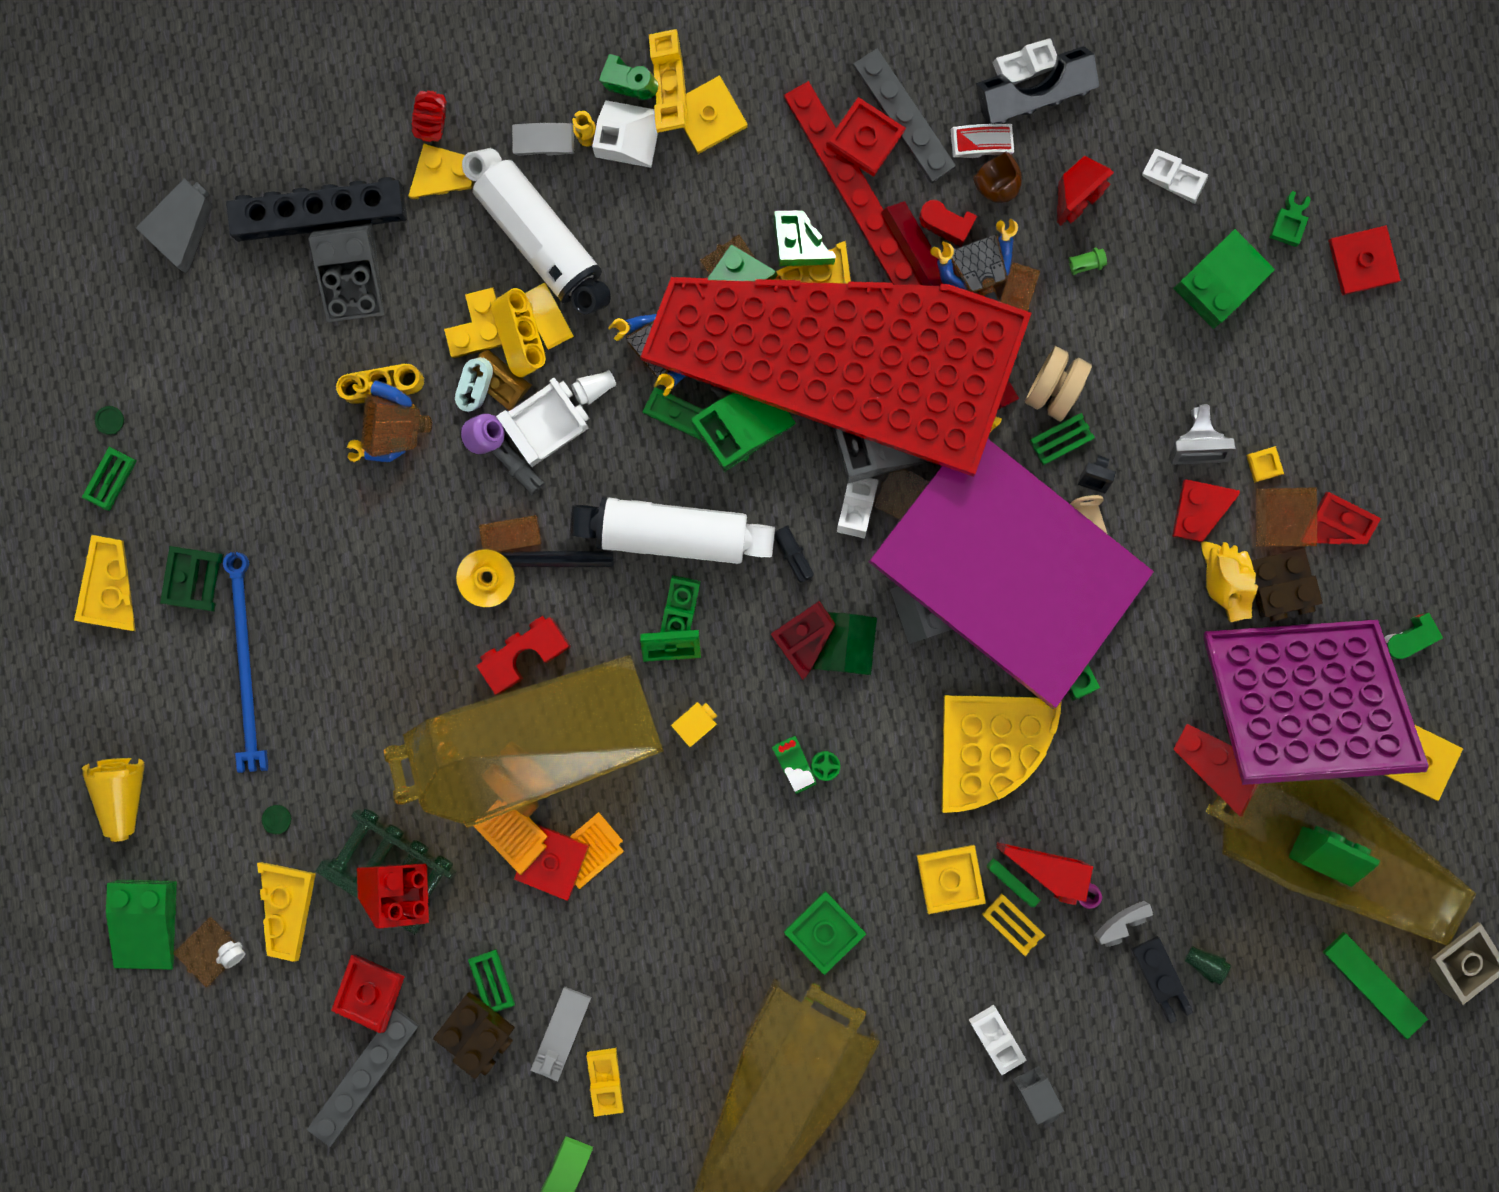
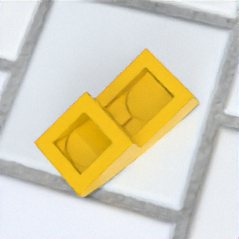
M546 283L525 293L529 299L538 332L548 350L574 337Z
M616 1048L587 1052L594 1117L624 1113Z

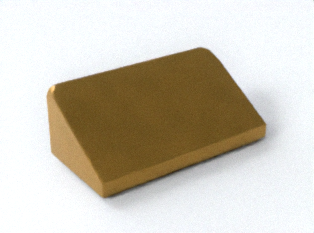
M488 349L477 357L487 359L493 368V375L487 393L511 411L532 385L523 377L514 375L508 365ZM480 365L473 367V370L477 372L476 378L483 375V372L480 371Z

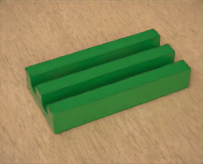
M1082 413L1029 440L1042 465L1095 439L1093 433L1089 430L1090 427L1085 423ZM1076 422L1080 425V427L1042 447L1038 444V442ZM1081 432L1084 433V438L1048 457L1044 456L1043 452Z
M108 447L82 498L110 511L137 460L112 447ZM113 456L118 457L97 497H93L92 495ZM123 461H125L126 463H125L124 467L122 468V470H121V472H120L118 478L116 479V481H115V483H114V485H113L111 491L109 492V494H108V496H107L105 502H103L102 500L104 499V497H105V495H106V493H107L109 487L111 486V484H112V482H113V480H114L116 474L118 473V471H119V469H120V467H121Z
M699 630L640 634L643 662L701 658Z
M992 858L987 864V868L1031 908L1041 901L996 859Z
M497 949L469 958L468 962L482 1002L495 1012L515 1006V1001ZM489 958L493 960L507 1002L503 1003L488 961ZM481 961L496 1002V1006L493 1007L490 1004L477 965Z

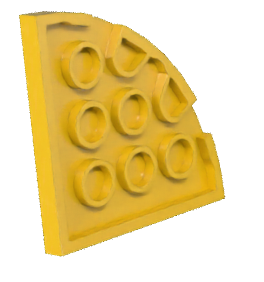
M944 695L942 812H961L979 808L1005 797L1024 783L1047 754L1046 752L1058 728L1061 702L1056 708L1052 709L1041 699L1032 697Z

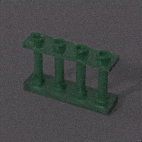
M366 808L363 811L359 809L352 813L351 817L357 820L359 824L338 857L333 858L331 861L329 859L321 861L315 871L358 899L357 876L346 871L348 868L346 864L367 831L371 829L384 837L366 867L380 866L395 844L409 853L402 865L416 864L420 860L433 869L428 877V899L442 876L451 879L457 873V871L452 869L453 863L440 855L437 858L427 853L429 848L417 840H413L411 843L402 837L404 832L392 824L386 827L378 822L380 817L376 813ZM424 924L401 927L415 935Z

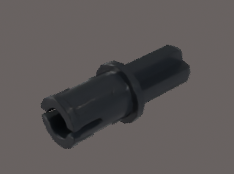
M789 525L777 530L774 537L784 554L783 560L788 561L800 583L812 578L814 573L802 553L804 548L799 547L789 529Z

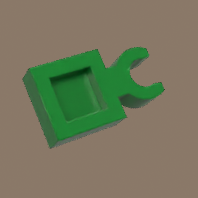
M1292 191L1285 200L1287 210L1281 208L1278 211L1269 238L1297 247L1300 244L1309 218L1301 215V213L1309 206L1311 199L1309 196H1306L1302 201V205H1297L1294 202L1296 192Z

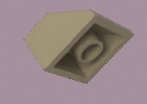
M1477 922L1431 958L1429 972L1442 993L1464 1005L1499 978V952L1482 924Z

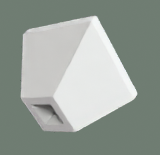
M606 100L598 117L592 148L595 157L651 168L658 136L655 123V109Z

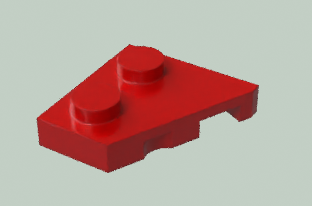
M1187 479L1183 480L1172 536L1203 542L1239 496L1240 491Z
M1326 492L1307 525L1300 542L1305 544H1367L1381 518L1330 492Z

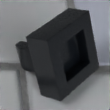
M1098 455L1096 462L1093 464L1088 462L1080 475L1078 485L1105 494L1114 481L1116 471L1107 469L1109 459Z

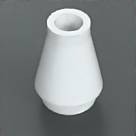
M610 370L577 378L576 382L571 384L573 393L580 405L585 403L590 405L609 389L616 386L615 379Z

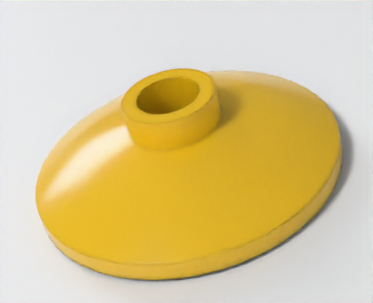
M482 549L470 553L462 560L457 570L456 579L459 591L467 601L476 606H496L509 597L514 587L515 575L512 565L502 554L493 550ZM490 572L492 574V581H484L483 573Z

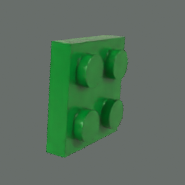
M826 890L783 931L824 975L866 935V932Z

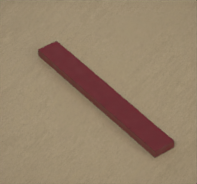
M903 201L886 207L881 214L922 285L940 286V284H943L937 265L939 259L931 254L932 247L906 202ZM1009 380L998 410L1019 399Z

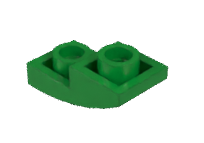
M672 576L660 632L691 630L701 581Z

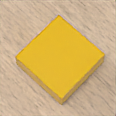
M1276 446L1246 455L1254 483L1284 474Z

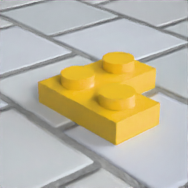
M494 288L465 294L472 322L444 329L452 358L502 346L491 308L492 302L497 299Z

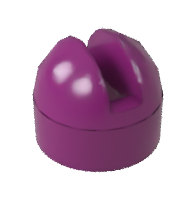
M1090 883L1088 891L1096 896L1093 899L1087 895L1086 902L1079 901L1083 907L1088 909L1097 907L1102 901L1101 891L1096 885Z

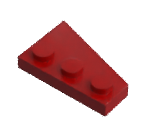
M1186 724L1173 750L1242 817L1259 784L1242 785L1231 745Z

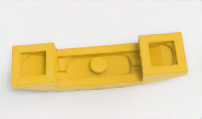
M677 29L649 34L650 57L654 66V77L659 85L656 93V105H654L657 133L685 128L687 121L686 88Z

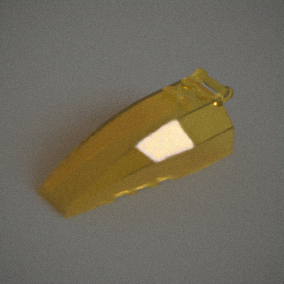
M1338 778L1261 783L1258 785L1242 817L1233 809H1231L1229 814L1225 813L1223 810L1227 803L1219 795L1213 805L1209 804L1205 811L1212 817L1224 822L1222 854L1267 880L1297 893L1444 945L1451 943L1476 896V893L1458 877L1440 865L1438 860L1426 853L1412 838L1394 826L1391 820L1380 814L1372 807L1371 803ZM1317 825L1328 831L1335 832L1351 842L1371 849L1370 856L1380 860L1378 867L1354 886L1350 887L1288 857L1302 826L1314 830Z
M773 980L746 1031L693 1192H776L853 1095L880 1043L878 1034L873 1031L870 1036L856 1032L862 1024L867 1011L860 1007L855 1009L820 990L821 986L815 983L810 985L804 999L800 1002L781 989L778 980ZM816 1001L850 1019L847 1027L811 1008L813 1002Z

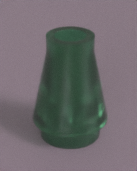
M1194 946L1190 948L1189 953L1184 959L1185 962L1190 964L1211 984L1215 982L1221 985L1231 968V964L1226 962V958L1197 949Z

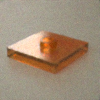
M1317 487L1256 489V547L1317 546Z

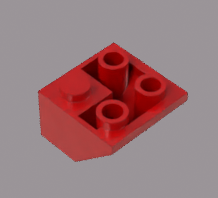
M1083 156L1063 174L1058 184L1057 223L1060 226L1067 220L1070 224L1073 223L1089 205L1088 201L1093 205L1104 195V191L1111 185L1108 180L1114 172L1086 156Z
M427 864L357 868L358 899L375 928L429 923Z

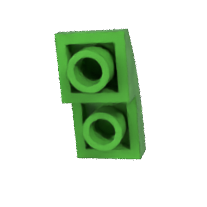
M565 1136L554 1158L553 1167L541 1188V1192H575L593 1147Z

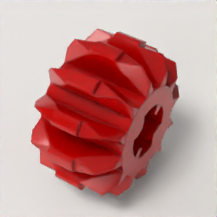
M427 90V92L420 91L415 97L412 114V133L415 138L428 142H438L441 139L447 109V102L443 94Z

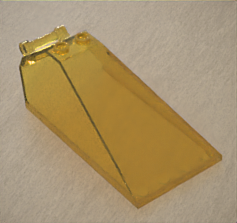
M631 655L430 718L403 734L405 744L388 746L384 749L383 753L385 761L390 766L395 788L393 797L396 804H406L418 799L424 812L465 824L469 828L664 750ZM409 758L415 785L410 787L406 785L401 760Z

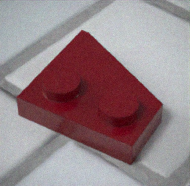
M817 601L774 630L771 635L803 680L810 673L836 624L821 602Z

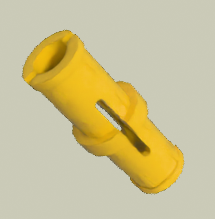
M578 111L575 113L576 119H572L574 135L583 146H591L594 141L596 125L589 113Z

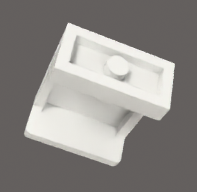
M555 378L549 380L551 382L549 385L511 411L507 412L505 410L496 416L532 467L589 429L585 421L590 418L580 404L574 407L569 399L573 394L565 382L562 381L558 384Z

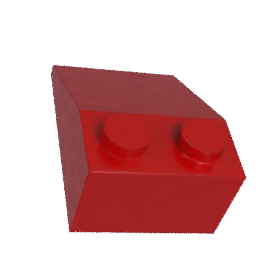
M997 842L996 848L1046 889L1054 893V898L1059 899L1060 902L1076 905L1077 900L1086 902L1093 866L1081 860Z

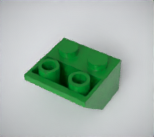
M1317 825L1314 830L1302 826L1288 857L1350 887L1368 875L1380 863V860L1370 856L1371 849L1351 842L1345 837Z

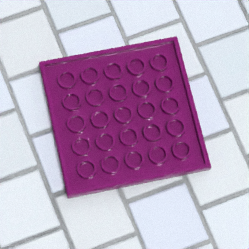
M1378 620L1204 632V643L1242 785L1427 771L1429 765Z

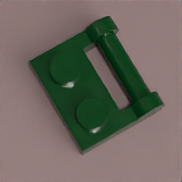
M169 546L160 603L215 612L216 603H213L219 564L223 563L224 554ZM200 560H206L208 562L201 601L194 600Z

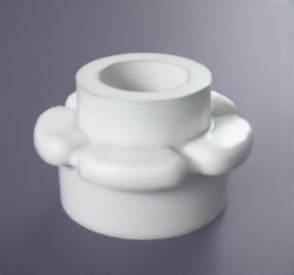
M230 941L221 946L217 952L219 957L216 959V962L218 964L222 963L226 969L240 962L245 956L241 943Z

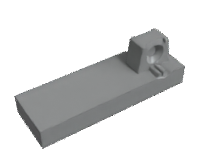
M564 986L530 1071L558 1082L592 997Z

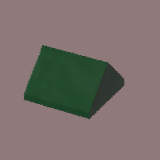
M828 612L836 625L814 663L813 669L871 675L877 618L850 613Z

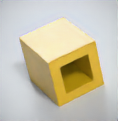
M697 702L671 726L686 744L691 747L717 725L713 720L717 717V714L707 703L701 706Z

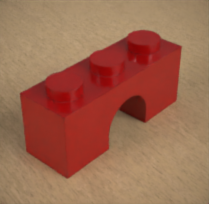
M544 616L539 617L529 624L531 628L523 635L519 632L515 633L504 641L505 647L499 651L493 648L480 657L482 662L476 666L495 695H500L523 679L517 670L516 660L524 650H535L542 660L548 663L571 647L553 618L545 619Z

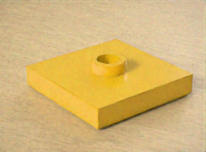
M720 75L686 94L687 121L686 127L683 129L697 154L704 152L748 127L746 120Z
M1415 725L1429 765L1427 771L1384 776L1435 801H1439L1463 748Z
M975 845L916 855L928 914L986 904Z

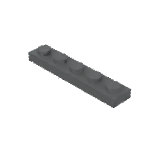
M878 48L853 63L854 69L884 114L906 128L901 139L931 184L956 168L955 163Z
M395 1008L390 1016L385 1032H377L306 1130L331 1147L416 1031L419 1024Z

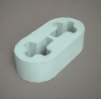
M481 357L471 359L463 368L455 393L456 404L463 411L476 410L484 403L493 375L492 365L487 359ZM480 365V371L483 372V375L476 378L477 372L473 370V367ZM472 391L471 397L475 399V402L468 404V398L465 397V394Z

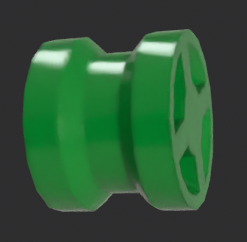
M822 751L815 754L812 758L811 770L819 780L829 781L839 774L841 768L840 761L832 752Z

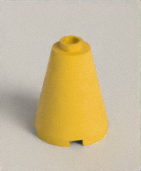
M132 758L106 759L97 761L98 767L90 769L89 764L82 767V775L103 835L110 837V841L127 840L129 835L135 832L145 768L144 762L141 759L138 760V764H128Z

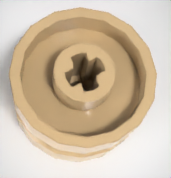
M1054 346L1030 388L1025 403L1038 410L1052 396L1047 408L1048 415L1061 422L1080 396L1092 364L1077 358L1065 372L1064 369L1069 360V354L1067 351Z

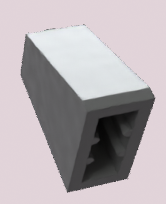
M185 178L136 227L163 255L184 273L190 269L213 204L206 199L210 194L198 182L192 185Z

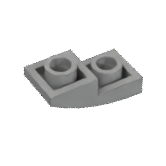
M572 123L512 125L513 154L518 156L574 154V125Z
M1142 901L1114 915L1094 935L1096 941L1101 945L1105 944L1106 947L1122 943V938L1129 936L1126 924L1129 923L1130 926H1137L1147 922L1146 917L1153 916L1150 904Z

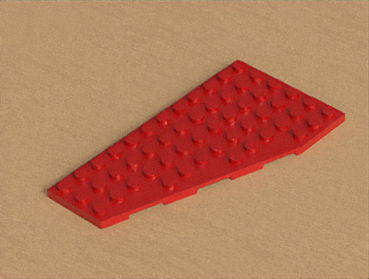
M671 277L640 358L642 361L974 477L1032 313L950 284L927 286L893 285V283L848 282V284L800 282V280L766 279L727 281L708 280V278Z

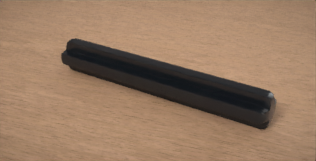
M611 551L500 552V554L507 558L512 567H613L614 554Z

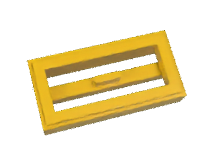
M1002 893L982 913L1024 956L1045 936ZM1002 902L1035 933L1032 938L999 907ZM996 911L1028 943L1022 946L990 914Z

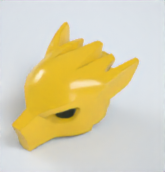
M1206 541L1201 542L1202 553L1207 563L1206 588L1209 596L1225 608L1228 621L1235 622L1251 619L1252 602L1258 585L1255 584L1256 573L1253 570L1248 552L1242 551L1238 553L1236 545L1229 549L1227 542H1223L1222 547Z

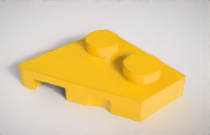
M423 144L409 192V198L419 199V197L446 194L454 190L472 189L474 181L466 177L462 168V160L465 155Z

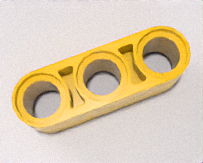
M513 288L492 302L491 308L508 367L517 377H525L541 368L545 364L546 357L529 299L522 290Z
M400 364L361 371L368 374L373 383L380 378H386L388 385L396 387L406 395L419 392L424 385L422 373L411 364ZM360 372L343 375L336 383L338 395L351 404L365 403L366 395L378 397L372 395L370 390L347 396L346 389L350 384L366 385L362 378L355 377ZM408 373H415L414 383L405 386L403 384L404 376Z

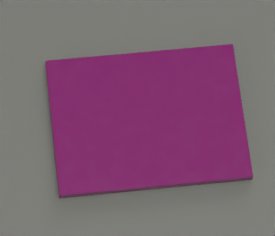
M987 439L975 476L973 477L941 466L868 561L1052 709L1056 708L1154 572L989 439Z

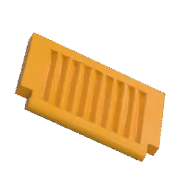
M497 798L473 824L478 832L520 875L525 872L547 847L543 842L548 836L530 817L519 813L505 800L502 801L500 798Z
M599 812L570 836L590 845L575 885L581 889L624 852L619 845L623 840Z

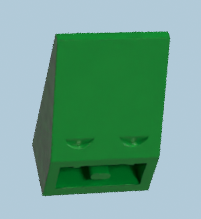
M736 393L724 397L691 418L693 428L723 472H726L796 425L789 412Z

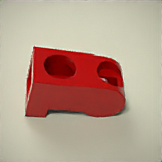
M937 200L926 202L922 206L919 215V221L925 229L962 247L977 218L976 215L968 211L963 218L947 210L944 204Z

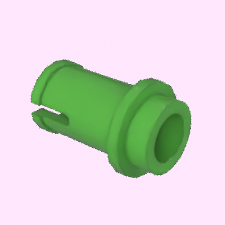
M1096 247L1093 248L1092 252L1068 257V261L1071 262L1069 265L1072 275L1095 268L1102 270V266L1107 265V258L1103 248L1098 250Z

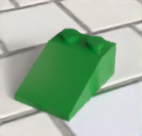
M1234 229L1173 289L1214 329L1239 307L1275 269Z
M116 880L107 883L106 918L114 968L173 969L177 881Z

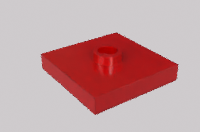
M858 97L828 139L826 146L874 177L905 133L906 128Z
M1387 225L1328 240L1342 296L1401 281Z
M536 824L548 836L543 842L547 847L523 874L520 875L516 872L514 880L568 901L590 845Z
M351 955L331 1011L378 1033H384L405 976L360 956Z

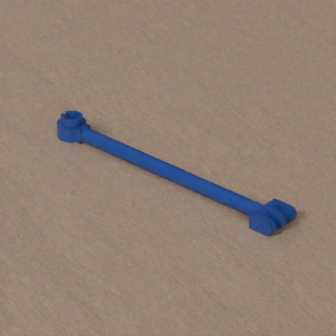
M230 552L223 560V567L230 574L232 580L245 752L235 753L236 768L238 773H244L246 768L244 761H248L249 772L257 771L256 760H259L260 770L267 771V750L257 751L243 579L245 578L244 573L249 567V560L243 553L236 552L235 554ZM237 558L242 561V566L239 569L233 566V562Z

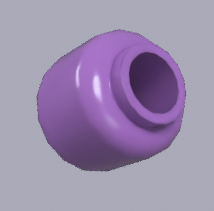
M481 414L470 418L464 423L461 430L462 442L470 452L475 454H485L496 450L502 445L505 436L504 427L498 418L491 414Z

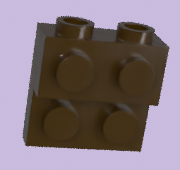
M1305 548L1251 560L1253 570L1256 573L1255 584L1258 585L1255 599L1260 618L1269 616L1270 622L1288 618L1287 612L1297 610L1298 615L1316 611L1315 605L1323 604L1316 575L1312 576Z
M469 991L433 1037V1040L455 1056L452 1061L476 1079L480 1073L484 1076L488 1074L496 1063L492 1057L497 1051L501 1054L505 1052L513 1041L509 1035L515 1027Z

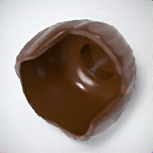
M1005 151L997 158L985 163L978 173L973 176V180L977 190L985 198L992 202L1003 203L1012 200L1018 195L1022 184V175L1015 158Z

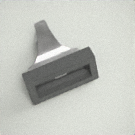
M1208 404L1193 408L1191 410L1193 427L1188 433L1180 436L1179 440L1175 441L1170 453L1171 465L1229 462L1236 449L1234 438L1224 437V434H1220L1213 429L1210 420V406Z

